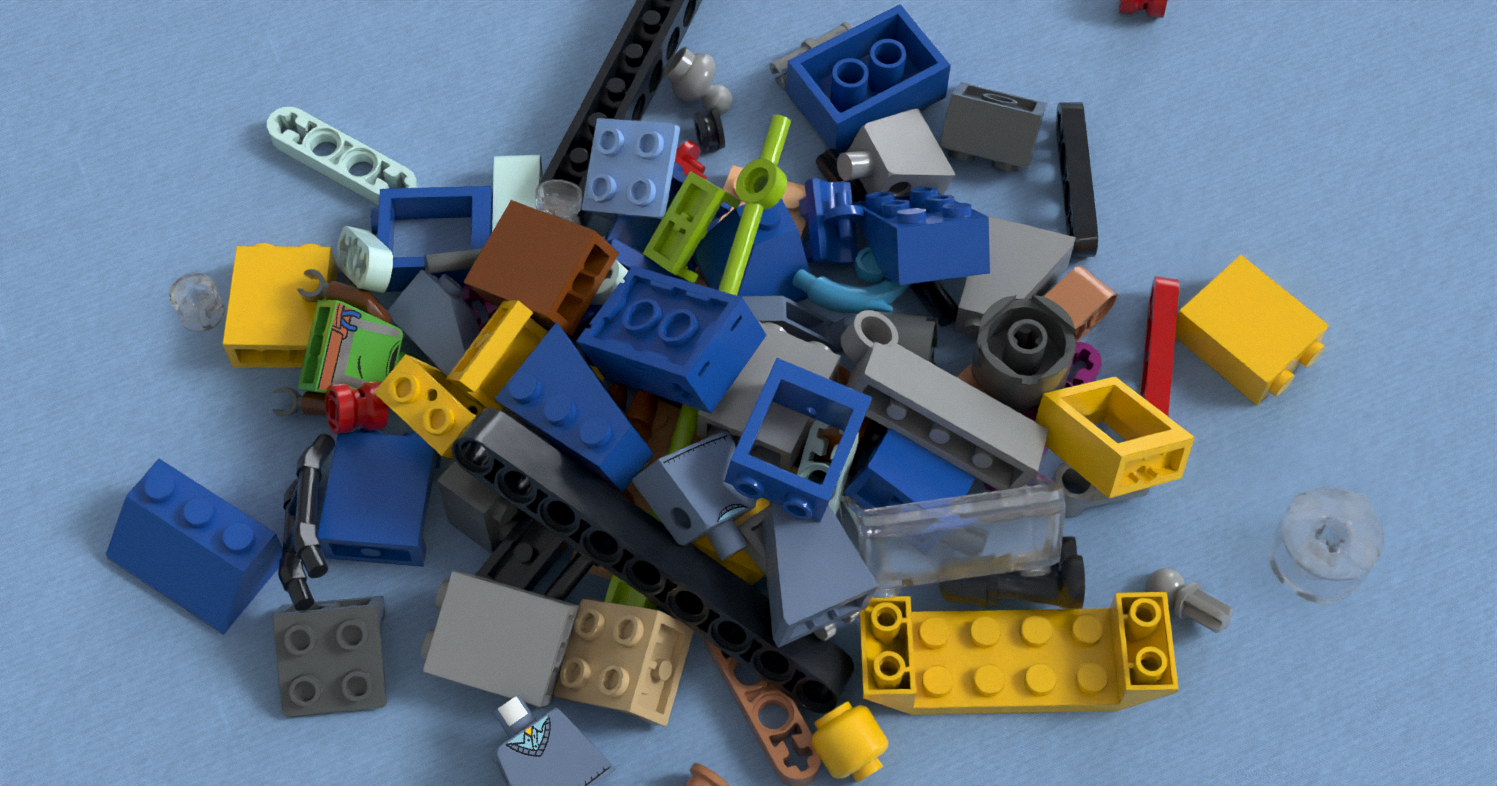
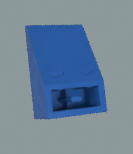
M935 187L910 189L909 196L894 197V194L891 192H874L866 194V201L852 202L853 205L864 208L865 218L858 224L883 275L898 285L990 274L989 217L971 209V204L959 203L954 200L952 195H942L938 193Z

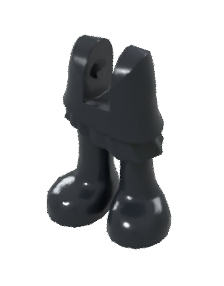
M1062 536L1057 539L1050 560L1040 564H1012L1009 549L996 555L994 550L976 554H951L943 556L937 563L936 572L939 589L943 598L948 602L973 603L987 608V604L998 606L1000 598L1012 597L1071 610L1083 607L1085 597L1083 557L1077 555L1074 536Z

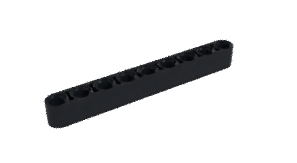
M493 408L482 409L454 441L452 446L453 457L457 464L467 473L804 708L820 714L829 713L835 709L854 672V662L839 646L830 640H821L813 632L778 648L773 640L770 603L766 595L690 543L685 546L678 544L663 523L504 412Z

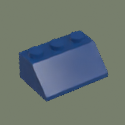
M159 458L126 495L106 556L109 560L224 635L278 570L283 547L275 532Z

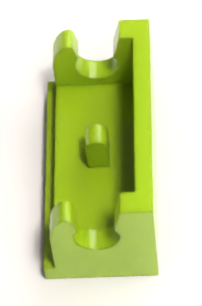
M690 171L642 254L667 271L695 283L699 275L688 269L686 266L701 239H704L708 232L707 229L722 203L725 202L738 209L742 201Z

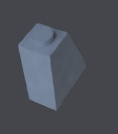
M770 502V507L762 524V533L765 547L773 640L779 648L866 609L879 585L829 504L821 522H818L811 518L799 519L785 512L781 505Z

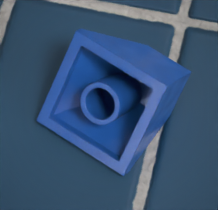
M782 199L772 208L763 211L737 296H784L796 303L808 299V294L795 287L792 283L795 274L799 270L804 269L809 273L810 270L798 228ZM745 204L739 206L738 209L734 208L705 235L704 239H701L692 255L709 288L719 289Z

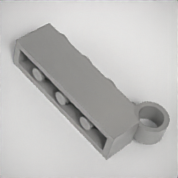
M872 310L858 313L842 333L841 346L848 358L857 364L852 369L847 387L873 397L865 416L888 429L895 430L963 471L1013 497L1038 472L1049 429L898 345L897 329L883 314Z

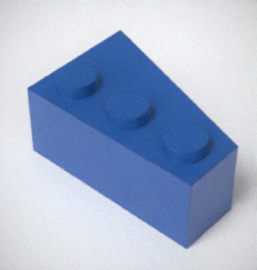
M557 322L495 397V401L503 409L550 441L551 446L622 494L631 484L632 479L638 475L654 454L591 368L583 354Z

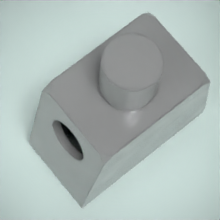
M918 108L866 123L860 128L848 152L841 153L837 160L839 176L844 181L860 179L867 194L891 192L894 194V197L909 196L910 189L935 187L938 193L943 195L956 175Z

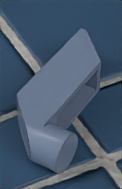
M741 296L757 321L777 324L788 334L804 341L820 342L829 347L833 353L843 350L841 335L853 321V317L847 316L834 322L784 296Z

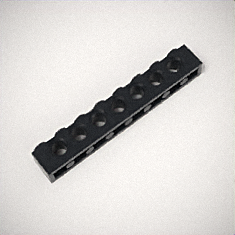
M637 0L539 183L543 212L584 227L587 226L593 214L581 209L597 118L641 121L663 78V71L666 65L675 55L702 0Z

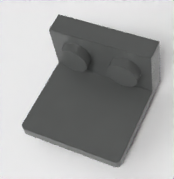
M383 596L314 602L313 606L303 611H297L293 604L282 605L272 615L282 713L284 716L382 708L386 705L387 694L380 623L385 617Z

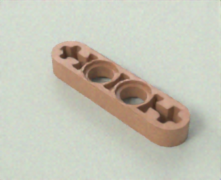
M703 637L707 650L776 775L783 783L789 786H807L816 780L820 772L821 758L812 745V733L794 701L764 679H761V681L754 685L740 683L735 678L734 672L741 663ZM778 705L787 712L788 720L780 728L769 729L759 721L758 715L760 711L766 706ZM794 731L798 732V734L792 735ZM791 735V744L800 757L807 754L810 756L807 759V770L800 772L796 765L786 767L789 763V750L784 740ZM780 742L776 747L772 745V743Z

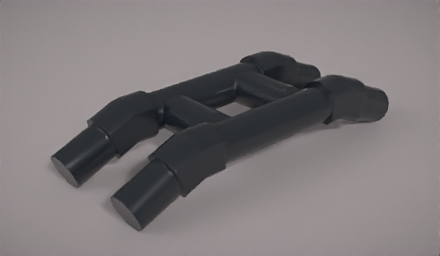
M320 434L313 444L307 447L299 457L296 471L298 479L292 482L284 495L285 524L282 558L279 560L278 576L284 590L289 593L294 608L297 611L307 610L314 604V598L306 582L308 578L303 569V564L310 578H319L328 571V566L320 550L321 544L317 537L316 526L318 484L322 479L321 467L335 447L334 439L327 434Z

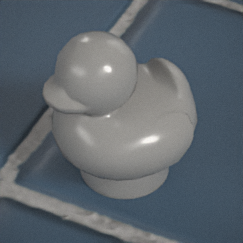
M683 47L666 65L663 76L672 82L673 93L679 100L689 102L702 98V104L706 111L709 113L711 109L716 108L719 115L726 113L732 106L733 98L731 92L723 85L711 84L716 71V63L712 55L708 53L693 54L686 47Z

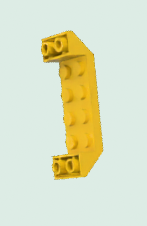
M1167 592L1115 593L1109 608L1074 610L911 612L910 596L872 597L867 608L859 611L863 699L910 715L1111 712L1175 694L1178 691Z

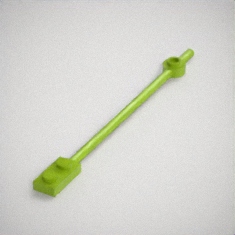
M773 115L760 158L747 164L737 178L736 193L745 202V206L718 289L719 291L737 296L763 211L775 206L782 199L786 191V175L777 166L791 124V120L785 116ZM682 404L667 455L691 445L698 423L699 409ZM650 507L648 514H650L655 519L661 522L659 517ZM614 574L612 575L604 602L653 610L657 609L658 605Z

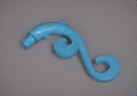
M870 247L858 253L854 263V270L857 277L865 282L878 284L865 287L839 284L825 276L817 278L804 269L799 270L795 274L792 282L795 287L808 294L809 301L828 310L840 313H860L865 310L891 312L893 307L889 304L900 297L910 286V284L898 285L889 278L883 281L884 275Z

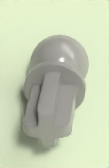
M1170 568L1158 569L1148 577L1146 592H1167L1169 608L1175 606L1174 614L1177 618L1181 620L1190 618L1215 633H1220L1230 624L1233 614L1231 607L1204 593L1201 584L1191 582L1186 586L1181 574Z

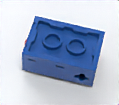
M632 266L623 278L625 282L618 284L589 323L591 328H586L576 342L604 378L712 414L767 334L742 297Z

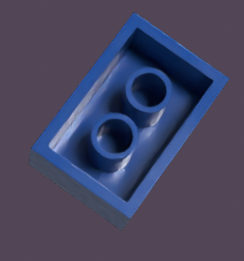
M899 4L788 60L787 94L826 145L841 153L850 148L860 128L866 123L918 108L921 111L946 98L951 65L903 6Z

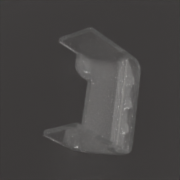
M1039 472L1025 484V487L865 510H862L849 496H842L840 501L842 527L879 585L872 598L897 596L901 593L900 587L1020 570L1022 576L1045 575L1051 572V565L1060 562L1066 510L1064 488Z

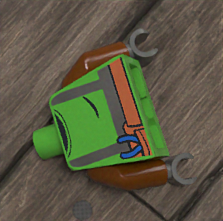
M306 270L304 272L306 277L320 282L318 289L314 292H306L303 289L297 288L303 299L308 302H317L297 388L306 392L303 396H300L298 391L290 387L276 389L273 393L285 392L291 396L292 406L287 411L280 409L272 410L279 416L293 415L298 410H302L304 415L326 417L325 397L329 385L347 384L350 388L358 389L363 382L380 381L382 383L405 354L418 360L420 359L417 355L400 351L403 331L391 324L390 314L369 291L335 280L329 284L317 270Z

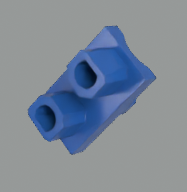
M818 178L809 179L804 182L806 196L799 200L800 216L806 222H809L810 239L804 244L807 262L854 265L858 255L855 224L864 220V208L853 205L850 182H826Z

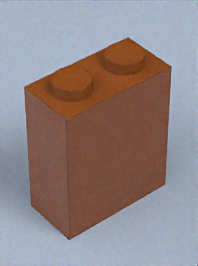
M511 200L474 262L464 283L488 303L497 307L503 301L518 300L533 312L530 318L535 322L552 328L557 322L564 332L572 337L619 252L595 230Z

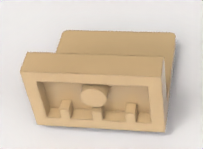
M583 599L579 605L554 690V696L566 701L621 711L650 724L667 727L694 630L678 619L659 610Z

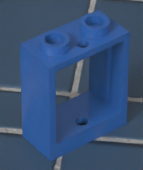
M492 187L380 189L379 207L371 208L372 233L377 235V238L391 250L393 255L395 219L472 217L471 249L483 248L492 233ZM393 257L392 274L385 292H403L422 269L425 271L424 257ZM471 269L430 274L438 279L443 274H446L461 287L466 286L464 280Z
M776 358L731 458L724 482L733 485L737 492L753 499L762 497L781 505L783 510L793 517L799 519L811 518L821 522L873 397ZM772 402L844 431L822 485L749 455Z

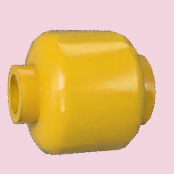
M849 701L814 722L818 730L812 735V745L833 778L843 779L852 775L856 783L883 767L878 757L886 752L889 742L866 706L857 705L852 707Z

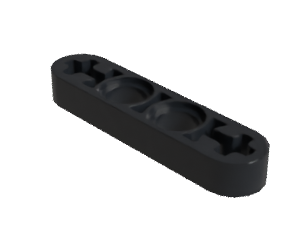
M1060 102L1057 105L1056 136L1067 235L1076 237L1071 257H1095L1098 248V225L1084 106L1082 102Z

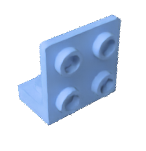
M597 118L581 210L612 221L616 215L663 219L667 209L680 127L673 123Z

